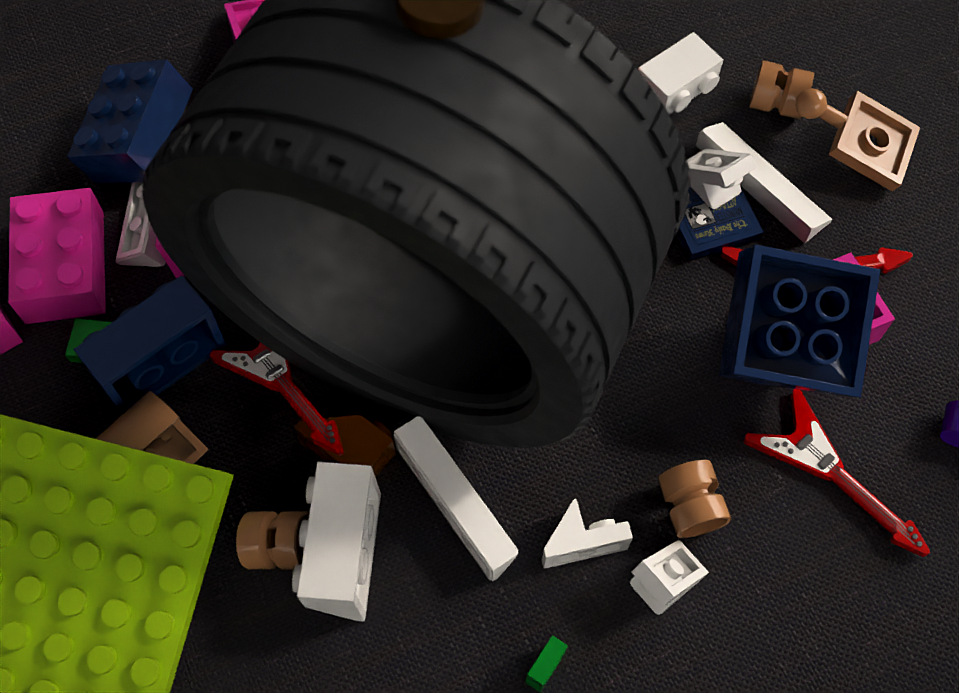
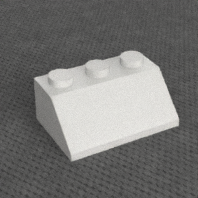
M317 462L315 477L310 476L308 478L306 502L311 504L309 520H302L299 533V545L304 547L302 565H295L292 578V590L294 593H297L298 599L305 608L354 621L365 622L381 492L372 466Z

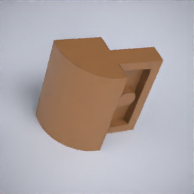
M151 391L143 395L95 438L191 464L198 461L209 450L182 423L179 416Z

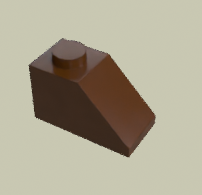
M361 415L324 418L327 422L335 421L338 427L344 454L341 456L316 445L311 438L313 432L304 421H299L294 427L299 442L326 463L372 466L376 477L395 456L393 434L381 422L374 420L371 423Z

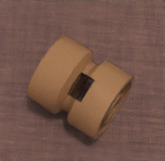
M762 60L753 87L749 108L770 112L773 108H777L780 115L800 120L802 116L796 110V99L802 91L812 88L814 72L794 67L789 72H786L783 65Z
M709 460L683 463L663 472L658 477L665 502H670L674 505L669 515L677 537L689 538L703 535L724 527L732 520L724 497L715 493L719 482Z
M274 511L247 512L241 518L236 535V550L242 566L253 570H270L276 568V566L282 570H294L296 564L302 565L304 547L299 545L300 526L302 520H309L310 512L284 511L279 515Z

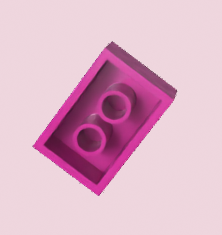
M91 188L10 197L8 303L24 324L106 314L104 212Z

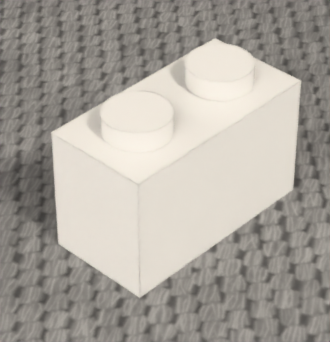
M693 32L640 66L638 71L649 83L670 114L673 111H682L700 93L707 94L714 89L720 80L719 73L723 59Z

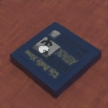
M691 186L689 187L688 193L690 196L687 209L677 231V235L689 260L720 252L723 247L733 248L761 239L764 232L742 189L739 195L717 209H712Z

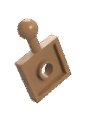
M806 89L798 95L796 110L802 117L806 119L820 117L838 128L829 152L830 156L890 191H894L901 186L919 133V126L859 91L849 98L844 113L827 105L826 96L818 89ZM869 134L877 138L879 147L871 142Z

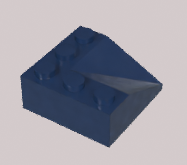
M756 244L740 251L719 376L764 385L861 398L881 269Z

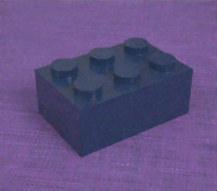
M167 59L108 65L102 74V80L93 100L88 105V111L79 131L74 136V142L67 155V158L94 183L142 182L143 174L148 164L182 117L193 88Z
M181 275L172 282L159 286L152 296L139 305L124 310L117 320L101 331L89 334L82 344L73 350L119 412L123 414L148 391L153 392L155 395L160 394L209 359L212 351L221 350L227 345L211 309Z

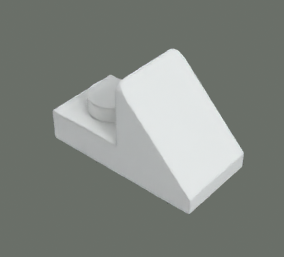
M704 149L687 160L690 186L712 209H717L741 193L739 183L743 181V176L756 169L752 154Z
M574 499L544 548L541 560L543 568L628 550L633 539L628 521L615 524L614 519H605L589 526L590 530H585L577 500Z
M678 539L643 560L632 571L634 577L631 579L630 584L648 606L659 615L709 572Z

